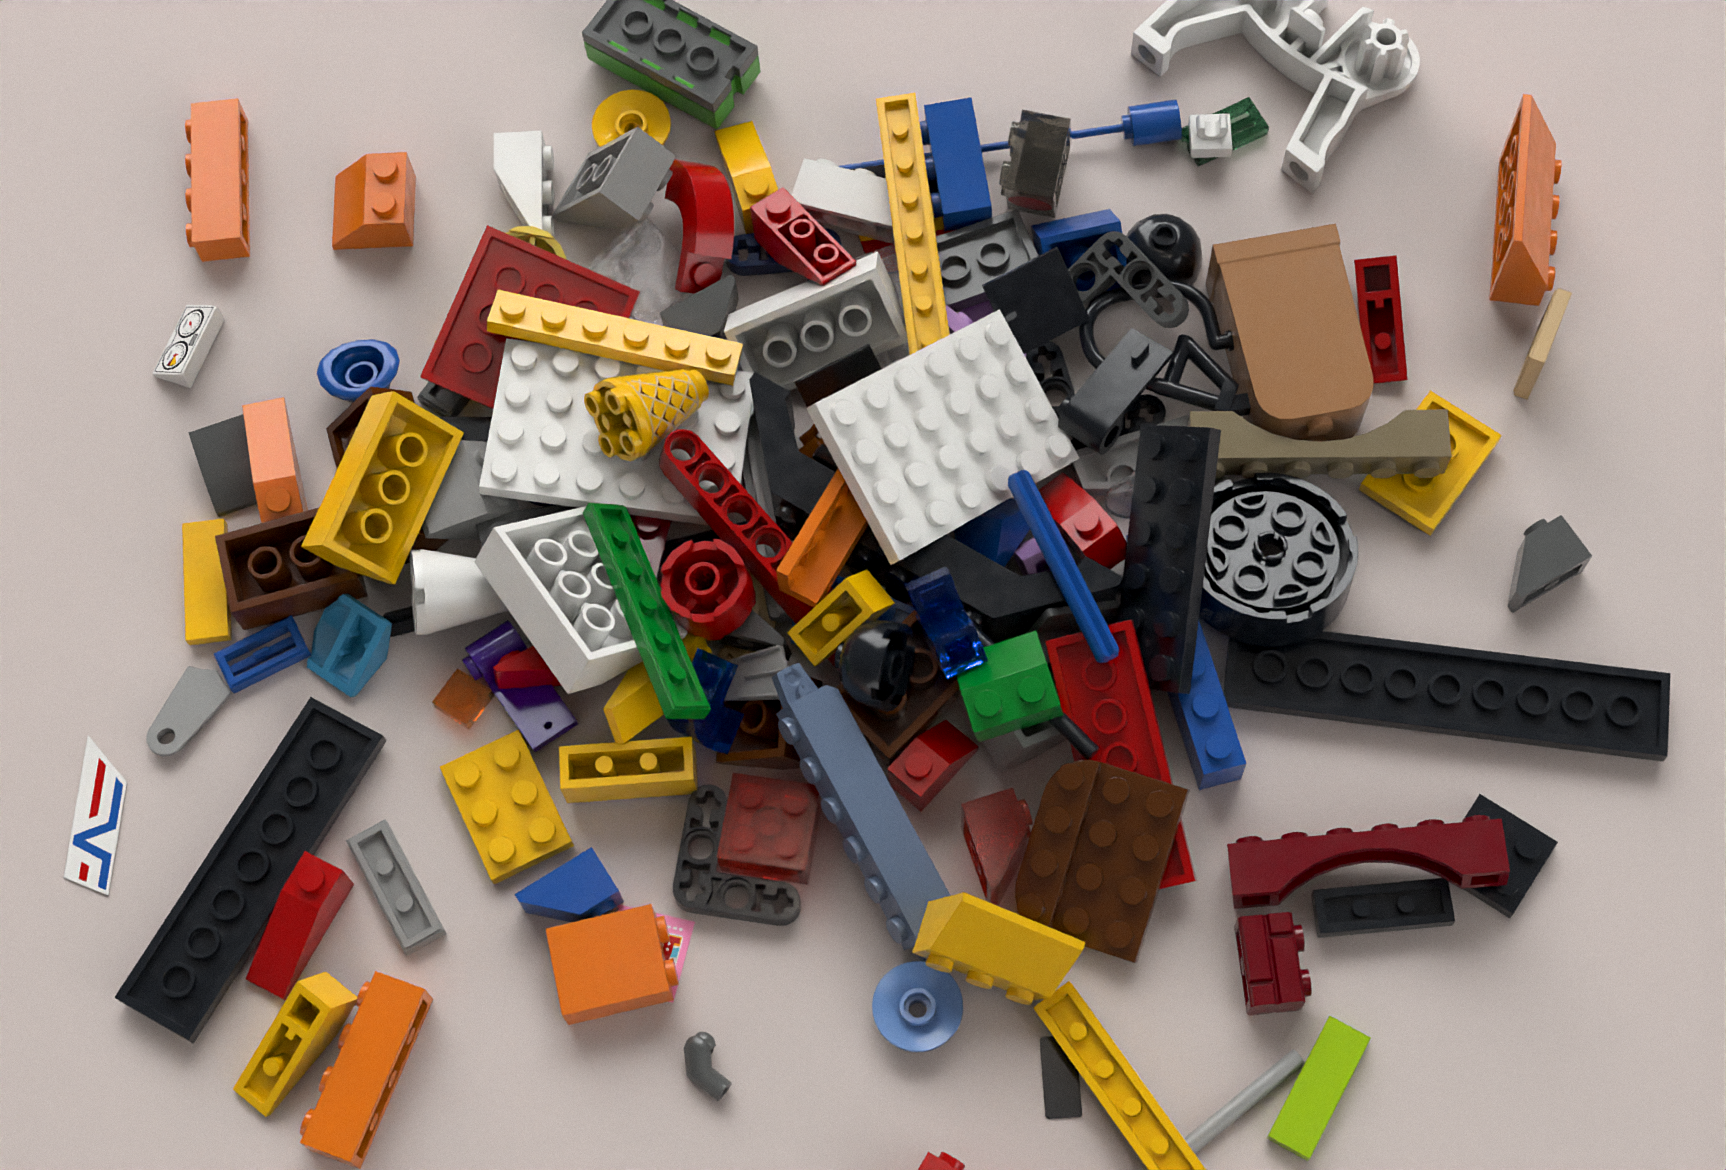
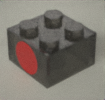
M1022 109L1020 122H1012L1008 138V146H1011L1010 157L1012 158L1011 162L1003 161L999 185H1002L1001 195L1006 196L1008 209H1018L1021 212L1055 218L1072 144L1070 118Z

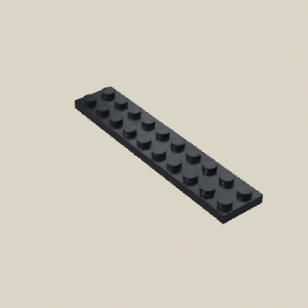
M1321 631L1315 636L1297 643L1280 646L1255 645L1238 641L1231 637L1228 638L1223 688L1228 708L1662 762L1668 757L1671 673Z

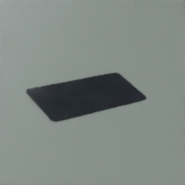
M1053 1036L1041 1037L1040 1052L1045 1116L1047 1119L1081 1117L1079 1072Z

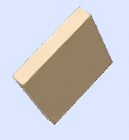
M1560 288L1554 290L1513 389L1515 396L1528 400L1551 349L1572 295L1571 292Z

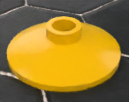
M623 90L610 95L600 103L592 118V133L599 147L636 127H639L660 144L664 145L671 131V118L666 105L657 96L643 90Z

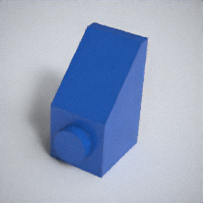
M592 847L515 894L525 913L567 922H576L617 912L619 909L617 906L624 902L618 888Z

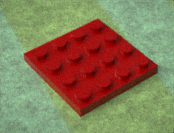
M487 225L420 378L493 409L506 338L523 340L487 332V319L498 290L629 319L641 293Z

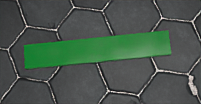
M588 503L583 511V516L666 719H705L711 710L671 612L662 598L661 588L627 508L624 505Z

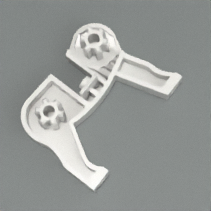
M1167 0L1133 32L1131 55L1161 77L1168 70L1169 61L1172 56L1180 49L1242 33L1253 48L1268 63L1296 84L1314 93L1307 110L1286 147L1281 168L1283 172L1311 193L1320 186L1325 162L1339 148L1354 117L1361 110L1396 97L1404 92L1414 81L1420 65L1418 49L1409 38L1407 30L1400 31L1394 26L1395 21L1389 18L1384 19L1383 24L1372 22L1374 10L1366 7H1361L1322 46L1326 28L1323 27V21L1318 14L1327 7L1328 0Z

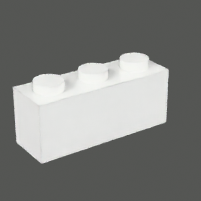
M804 158L792 196L821 226L895 244L886 178L878 177L873 172L862 168L850 170L838 167L837 164L826 159L814 161Z

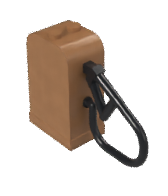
M1336 223L1213 244L1205 283L1209 299L1200 290L1187 283L1169 280L1199 310L1210 348L1213 350L1225 349L1232 377L1192 337L1181 334L1177 338L1173 357L1169 361L1164 378L1155 377L1146 390L1210 411H1233L1257 427L1295 440L1323 442L1353 437L1358 432L1374 388V382L1340 250L1341 241ZM1150 282L1132 285V287L1136 290L1146 288ZM1123 287L1106 291L1091 301L1086 308L1090 320L1079 326L1082 350L1088 362L1095 369L1105 359L1095 343V321L1098 315L1107 307L1115 303L1134 300ZM1188 359L1221 390L1220 395L1180 384Z

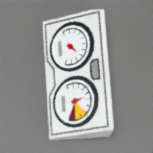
M186 305L152 373L154 377L188 388L192 387L225 320L218 307L212 305Z

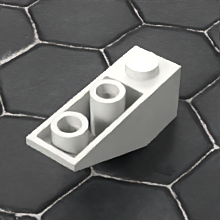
M542 130L494 133V171L501 191L523 226L537 227L549 232L554 237L553 216H548V205H554V187L552 180L547 181V170H554L552 146L545 145Z

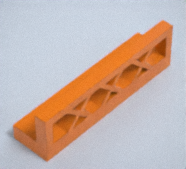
M839 468L776 570L779 590L813 608L825 598L868 526V522Z

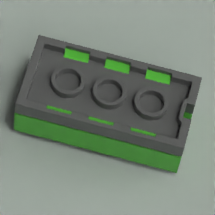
M607 0L582 31L589 60L652 93L716 130L735 107L734 94L739 92L744 95L761 72L757 45L674 0Z

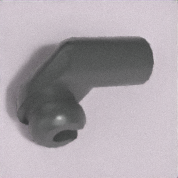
M698 1032L695 1036L689 1037L684 1046L686 1075L696 1085L719 1101L727 1093L732 1082L712 1068L711 1054L716 1046L714 1038L707 1032Z

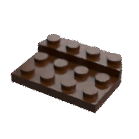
M1079 760L1062 765L1045 786L1017 876L1015 898L1019 915L1084 941L1085 947L1137 963L1190 790L1094 760Z

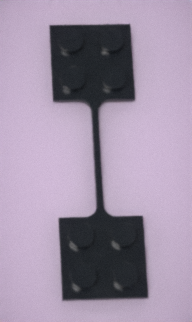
M1058 247L982 285L993 312L1000 309L1023 354L1090 320ZM867 344L794 383L808 408L814 403L882 368L870 344Z

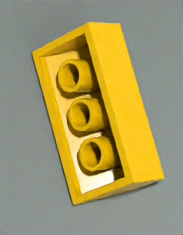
M395 391L372 395L301 547L337 567L394 585L464 432Z

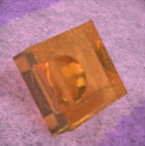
M457 668L434 698L432 704L436 709L469 730L495 695L491 689L475 681L474 678Z

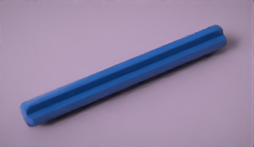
M1021 470L1008 477V487L1096 661L1105 663L1116 658L1119 647L1030 473L1027 470Z

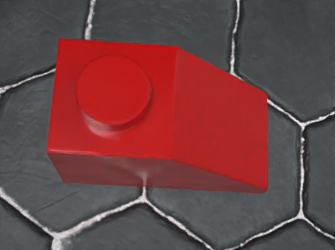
M944 720L917 736L887 768L888 781L894 790L922 812L979 750V746L949 721Z

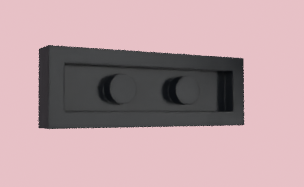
M1443 878L1316 889L1311 893L1318 938L1452 926L1455 923L1449 882Z

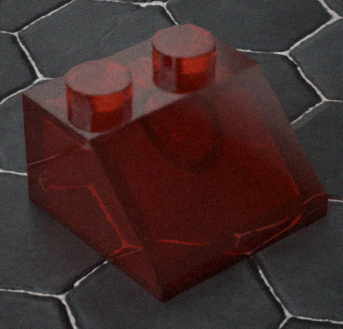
M1013 787L961 803V831L986 901L997 906L1000 905L1024 857L1026 841L1031 834L1029 825L1033 824L1026 800H1017Z

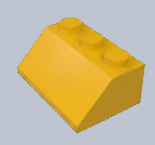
M962 892L928 901L912 953L926 958L925 964L932 969L951 973L952 969L966 974L965 980L972 985L985 989H991L992 986H996L1007 991L1006 998L1017 1003L1031 1005L1033 1000L1051 998L1082 953L1085 942Z

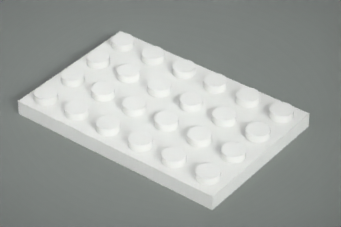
M1000 309L806 408L890 565L1011 498L1013 495L1008 487V477L1021 470H1027L1034 482L1037 483L1079 459L1067 434L1058 427L1059 419Z
M506 338L480 479V494L577 508L585 507L588 503L624 505L630 515L708 525L660 469L659 458L667 436L644 456L631 462L622 460L617 455L611 458L607 457L599 446L598 437L600 433L596 427L594 417L589 414L584 404L585 394L591 392L594 385L604 379L663 372L664 370L537 342ZM737 371L733 386L705 380L709 390L708 399L702 403L696 412L675 429L690 430L698 435L740 484L752 404L749 379L753 373ZM674 449L671 451L672 455L678 460L686 461L691 459L684 450ZM699 482L701 488L706 492L716 493L719 491L713 482ZM737 513L727 514L729 520L735 524Z

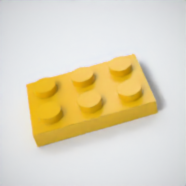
M1431 390L1416 410L1448 409L1452 457L1445 473L1431 478H1418L1414 474H1396L1393 477L1382 479L1374 478L1371 474H1367L1359 487V491L1429 536L1435 531L1502 437L1498 432Z
M519 729L440 766L441 772L494 885L574 846Z

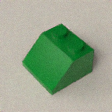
M1036 631L952 658L960 691L978 742L1064 715Z

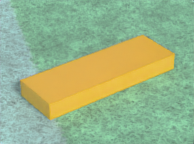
M224 518L182 524L185 641L189 646L232 640L231 611L215 540L216 535L228 532V524Z

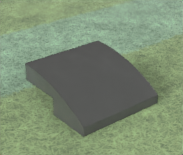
M242 414L189 432L191 443L217 516L221 517L256 505L257 500L252 479L244 415Z

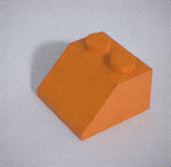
M407 152L365 154L335 176L332 247L334 250L413 246L416 176Z

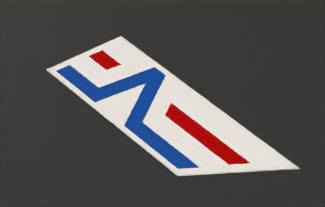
M88 736L63 878L108 896L127 782Z

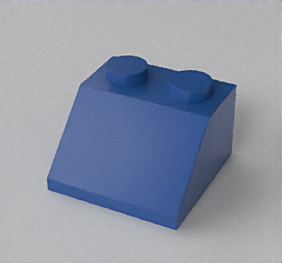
M1111 209L1031 225L1033 243L1038 256L1058 247L1067 269L1104 234L1112 231L1122 233L1121 221ZM1116 245L1112 246L1109 250L1112 256L1125 267L1127 265L1126 257L1122 254L1119 247ZM1087 271L1079 276L1076 283L1078 291H1088L1093 287L1096 280L1094 272ZM1116 281L1107 291L1122 286Z

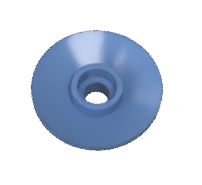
M923 961L906 962L891 969L878 983L872 1001L873 1018L881 1035L895 1047L909 1052L931 1051L945 1044L957 1031L963 1015V998L954 978L949 973L928 967L925 964L926 962ZM915 1003H921L926 1007L927 1011L924 1016L917 1018L910 1014V1007Z

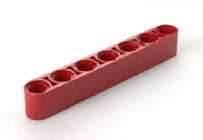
M677 429L671 432L665 440L659 458V466L663 474L721 540L736 550L744 561L746 568L797 624L813 607L780 591L776 573L778 566L793 542L698 435L686 429ZM674 449L684 450L691 459L686 461L678 460L672 455L671 451ZM699 482H713L719 491L716 493L706 492L701 488ZM739 513L746 519L747 524H734L729 520L727 514ZM764 544L771 547L775 556H762L758 553L756 546ZM831 586L830 590L828 591L827 595H828L832 590H834L832 586ZM836 652L827 658L834 667Z

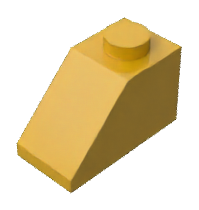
M868 569L845 578L787 633L815 667L834 654L841 643H845L847 637L859 625L876 621L895 602Z

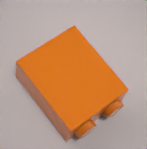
M652 904L546 928L561 1013L568 1025L674 1000L671 987L679 985L677 970L673 958L665 959L663 943L670 942L665 916L657 917Z

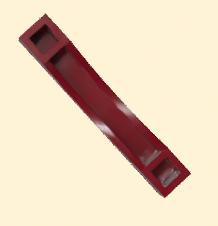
M1486 815L1469 816L1464 818L1462 822L1444 824V821L1439 819H1429L1419 822L1415 827L1398 828L1396 824L1386 823L1372 827L1371 831L1353 832L1350 828H1335L1327 831L1326 835L1308 836L1304 832H1291L1282 835L1281 839L1263 840L1258 836H1247L1237 839L1236 843L1227 844L1234 909L1280 905L1296 889L1315 877L1341 867L1362 863H1394L1419 868L1442 877L1460 889L1507 885L1510 872L1502 818L1490 819Z

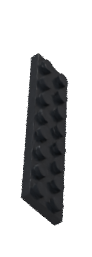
M310 697L114 998L194 1044L263 936L279 894L304 851L312 855L316 853L386 743L385 737Z

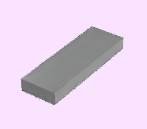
M386 819L346 840L407 956L447 934Z

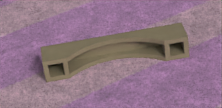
M1448 409L1404 410L1388 423L1368 433L1348 439L1323 442L1295 440L1270 433L1249 423L1233 411H1190L1187 424L1188 427H1210L1221 430L1215 479L1222 478L1224 475H1242V477L1247 479L1254 478L1255 473L1267 472L1286 474L1300 479L1314 474H1328L1329 477L1335 479L1348 478L1353 474H1371L1372 477L1381 479L1390 478L1396 474H1414L1418 478H1431L1444 474L1452 457Z

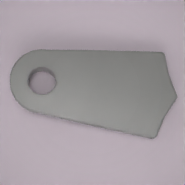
M776 645L717 664L710 670L706 678L709 696L721 702L779 700L772 677L789 667L784 647ZM723 675L722 683L718 686V680Z
M187 667L147 732L146 740L152 752L160 756H171L179 752L232 695V691L223 682L217 670ZM165 734H175V738L171 743H161V738Z

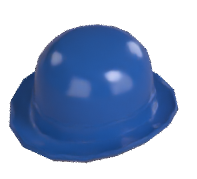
M375 339L356 340L344 343L330 350L320 360L317 376L320 385L330 395L353 403L370 386L389 389L392 380L397 375L400 359L397 350L387 342Z

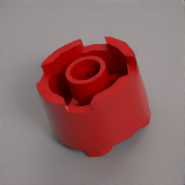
M713 539L714 542L701 541L693 543L690 540L683 543L670 553L661 569L663 574L661 595L670 612L682 628L695 636L704 637L708 641L720 640L743 625L756 604V592L753 581L744 561L732 546L719 539Z

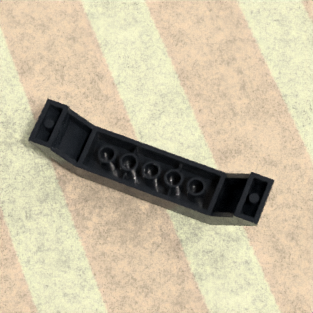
M754 372L749 382L776 524L790 540L794 541L836 472L799 452L793 432L795 421L791 391ZM868 524L845 565L850 567L849 570L853 575L868 569L877 582L886 588V592L892 598L905 604L910 601L917 606L921 605L939 624L946 622L957 628L959 634L965 640L967 639L964 635L974 625H977L995 644L1024 635L1046 609L1068 606L1051 570L1019 576L948 535L940 537L902 560L890 565ZM1085 556L1077 567L1095 602L1118 600L1119 603L1123 576Z

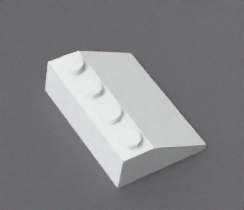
M586 506L494 527L474 561L567 694L601 685L642 662L640 653L583 516ZM672 615L681 639L685 638L688 633L687 630L682 628Z

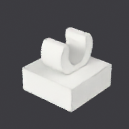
M1230 114L1189 115L1190 157H1231Z

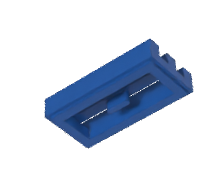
M291 615L214 653V656L230 690L235 694L310 657L311 652L298 629L296 621ZM288 632L291 633L292 636L287 637L269 647L266 646L262 649H259L253 652L251 656L229 666V661L247 652H250Z

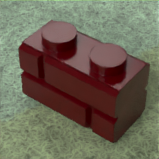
M1292 912L1248 915L1237 918L1234 930L1247 1015L1301 1010L1306 1002L1305 997L1312 994L1309 970L1300 969L1298 952H1304L1305 950L1304 933L1301 924L1294 925Z

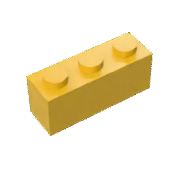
M692 737L627 741L624 744L611 742L559 746L560 790L567 803L689 795L698 788L697 757Z

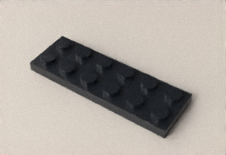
M1141 424L1117 623L1127 620L1133 621L1149 688L1153 690L1190 694L1221 436L1220 429Z

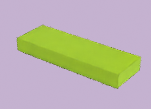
M1329 1016L1266 1139L1309 1161L1371 1037Z

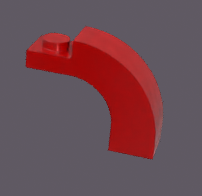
M674 159L669 168L673 173L667 183L664 199L672 201L678 206L683 222V241L675 289L680 292L695 294L721 280L724 259L732 258L734 242L733 201L727 180L718 168L709 164Z

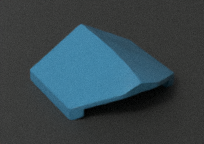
M343 594L339 596L337 601L324 609L314 629L311 657L307 660V668L349 697H356L387 659L392 623L351 595Z

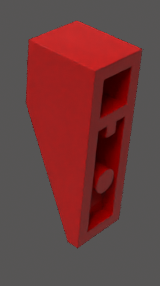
M1397 255L1354 260L1360 327L1373 374V382L1375 384L1408 380Z
M1064 472L1039 489L1063 539L1081 560L1087 556L1106 568L1112 569L1125 559L1127 542L1118 525L1091 495Z
M304 851L279 894L245 978L248 982L283 1000L287 999L354 886V883L342 869Z

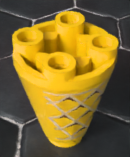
M681 369L610 377L594 385L591 392L585 394L584 404L589 414L594 417L596 427L600 433L598 442L602 452L607 457L611 458L617 455L620 459L631 462L648 453L696 412L702 403L708 399L709 390L704 377L697 370L688 371Z

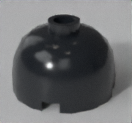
M1153 214L1138 221L1128 231L1126 236L1168 280L1180 281L1192 285L1197 280L1203 259L1201 242L1194 228L1183 219L1170 214ZM1150 270L1138 271L1133 276L1132 285L1151 282L1152 275ZM1162 295L1154 296L1155 298H1164Z
M885 620L859 625L847 637L845 643H841L838 646L835 654V667L839 669V677L845 692L859 704L889 712L898 706L891 704L895 695H905L912 676L915 659V647L907 645L906 634L913 635L912 629L907 624Z

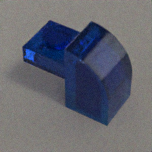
M946 566L905 584L917 614L915 616L937 664L947 679L988 662L975 625L963 608L952 576Z
M698 648L692 665L711 710L705 719H667V721L677 733L685 737H692L693 741L709 749L728 754L744 716V713L723 704L738 665L709 651Z

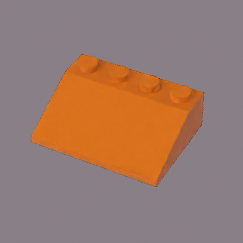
M1523 94L1499 157L1489 300L1539 306L1545 291H1552L1555 280V267L1549 266V255H1554L1557 231L1551 230V220L1556 219L1559 209L1560 197L1553 194L1554 184L1559 182L1562 161L1555 159L1556 142L1533 96L1529 94Z

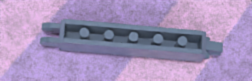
M799 662L793 664L772 677L783 707L776 714L779 719L778 727L780 733L788 744H793L801 759L800 769L802 774L818 790L822 798L821 807L825 816L831 823L837 825L844 838L843 848L846 855L853 863L858 864L865 877L864 886L869 897L875 903H879L887 917L886 927L890 936L895 942L901 943L905 951L915 945L928 901L951 895L839 690L829 685L818 689ZM919 956L921 961L926 962V958Z

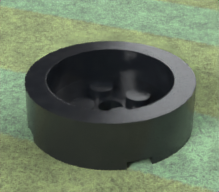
M1255 473L1254 478L1235 482L1228 479L1214 487L1199 616L1208 625L1228 637L1262 646L1293 644L1313 637L1323 631L1342 611L1347 601L1358 563L1357 536L1354 537L1346 520L1347 514L1335 499L1319 487L1286 474ZM1264 543H1272L1278 546L1281 552L1277 555H1267L1265 558L1259 546Z

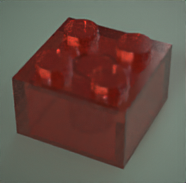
M733 772L717 854L721 872L808 885L822 809V798L815 785Z

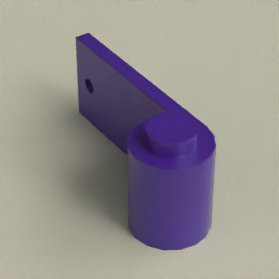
M509 620L464 648L468 655L462 659L466 669L475 681L483 677L534 753L578 725L577 720L551 684L525 688L498 689L495 683L493 666L497 665L499 660L506 654L516 650L522 652L527 649V646Z

